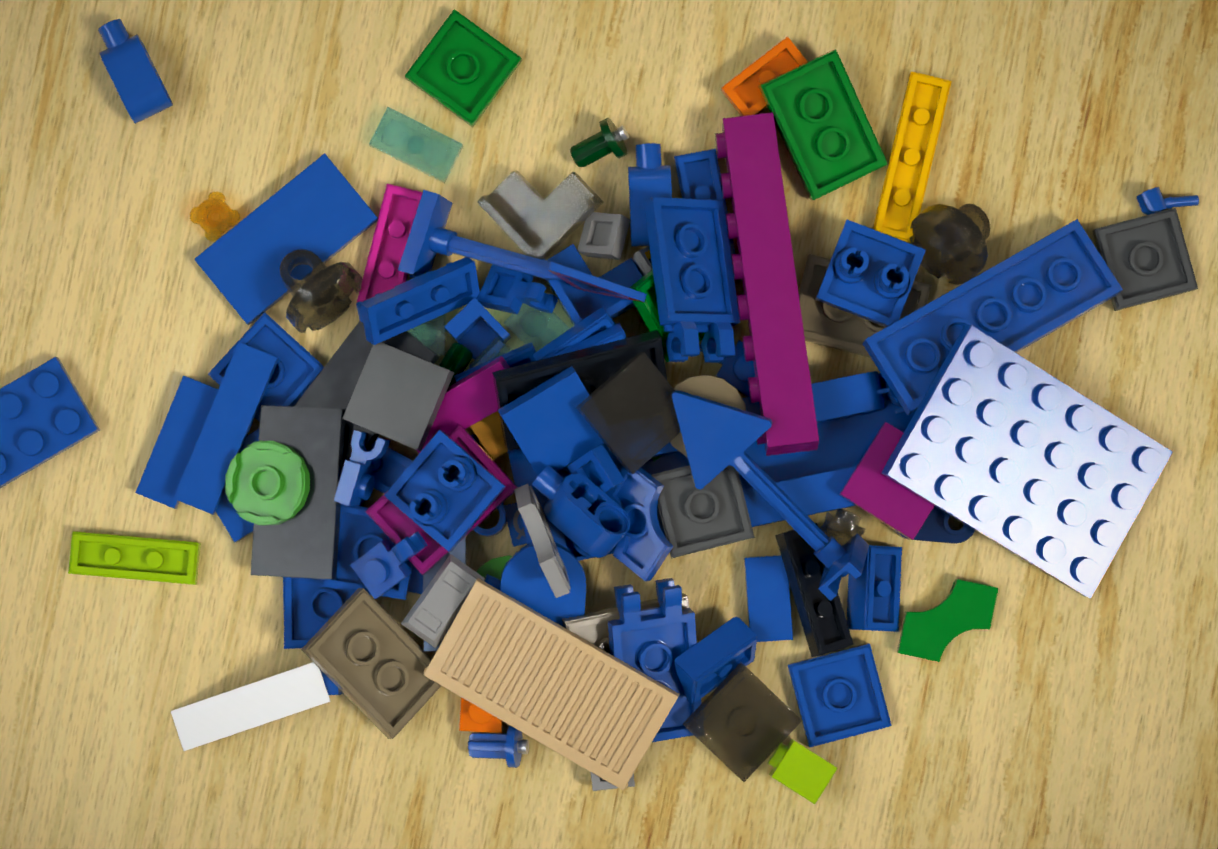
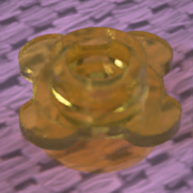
M221 192L210 193L207 200L203 201L199 207H194L190 212L191 221L194 224H199L204 229L206 239L211 242H216L229 227H234L241 220L240 213L237 210H232L226 204L225 196ZM213 213L219 214L218 220H212L211 216Z

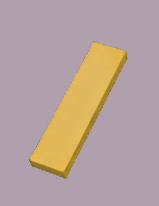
M912 71L909 74L872 227L876 231L913 244L952 82Z

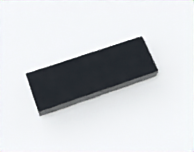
M795 530L775 535L811 656H820L854 645L839 594L837 593V596L830 601L818 589L825 565L814 555L815 550Z

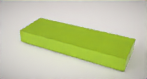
M72 531L68 574L197 585L201 543Z

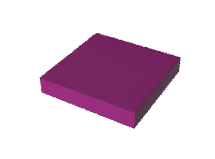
M885 422L839 495L908 539L914 540L934 505L881 474L903 435V432Z

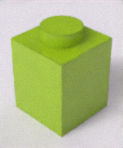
M793 739L790 740L788 745L781 742L768 761V764L773 767L769 774L772 778L813 804H816L838 769Z

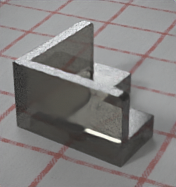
M517 170L513 171L491 194L483 195L477 201L527 256L537 259L548 258L604 203L576 172H572L544 199Z

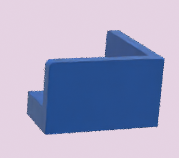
M574 244L548 260L541 259L592 275ZM632 258L599 278L629 288L643 276ZM546 280L574 326L602 306L612 319L635 306L632 300L579 290L563 280Z

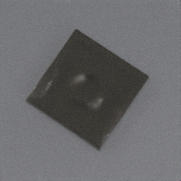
M639 352L576 407L628 473L634 474L681 432L672 400V394L675 390L645 352Z
M740 662L684 721L683 725L745 782L802 720Z

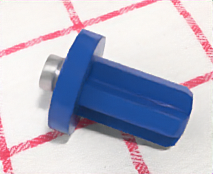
M512 726L508 727L507 733L474 732L469 736L468 752L472 758L506 759L509 768H518L522 754H528L529 741L528 739H522V732Z

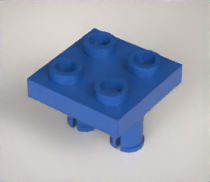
M847 219L815 300L888 327L900 319L926 250Z
M439 430L384 496L442 547L451 552L507 486L444 431Z

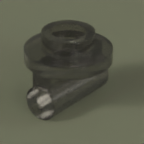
M842 508L837 509L836 514L827 512L826 519L823 525L820 526V529L828 537L832 536L841 546L857 533L862 537L866 528L859 525L862 517Z

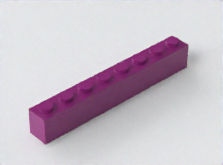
M771 112L723 118L722 133H715L718 159L726 158L728 172L721 173L723 198H731L733 213L726 214L729 239L737 238L739 254H732L734 279H742L744 289L743 295H737L740 321L748 320L750 333L749 336H743L744 356L746 362H754L755 377L748 378L751 403L759 402L761 416L770 418L773 422L771 428L759 437L756 443L757 445L765 444L766 456L817 450L819 435L774 115Z

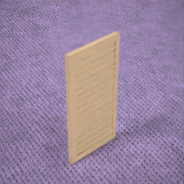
M479 578L474 583L429 666L424 669V676L621 790L628 787L630 778L680 695Z

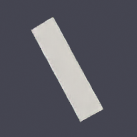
M312 662L171 711L183 751L331 701L321 671Z

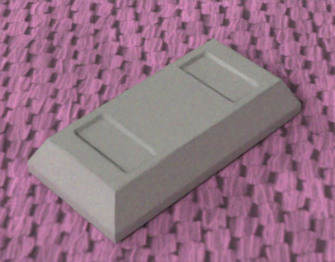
M450 554L401 624L436 648L448 632L476 580L479 578L484 581L485 578Z

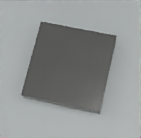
M1176 208L1093 230L1098 252L1123 289L1117 296L1111 298L1114 311L1198 289Z
M380 342L371 348L342 419L422 451L454 372Z
M690 465L651 475L664 485L657 505L665 537L673 545L669 552L671 558L755 538L739 474L733 466H727L702 489L695 487Z

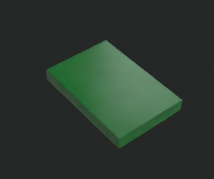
M836 49L758 86L770 113L773 112L774 122L810 200L818 199L888 165Z

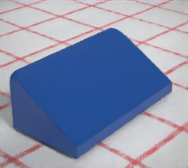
M869 545L862 574L855 579L849 573L847 624L850 630L899 632L902 547Z
M733 617L675 659L677 674L686 698L691 704L696 703L754 661L757 634L740 618Z

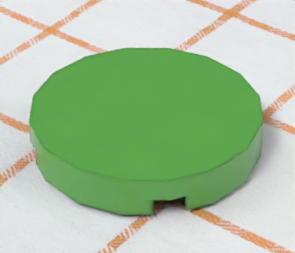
M256 441L248 445L249 447L243 449L241 453H237L231 460L225 475V492L229 502L233 504L234 509L237 511L236 513L242 519L262 526L280 525L294 518L304 507L310 491V473L304 459L292 447L277 441Z

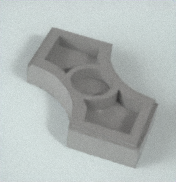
M526 484L514 489L518 510L531 537L539 565L555 597L558 598L570 593L571 587L567 569L553 539L547 518L532 487Z

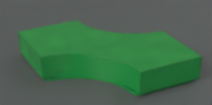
M955 579L949 595L936 607L923 612L905 611L897 653L940 662L946 646L956 636L972 629L990 630L998 588Z

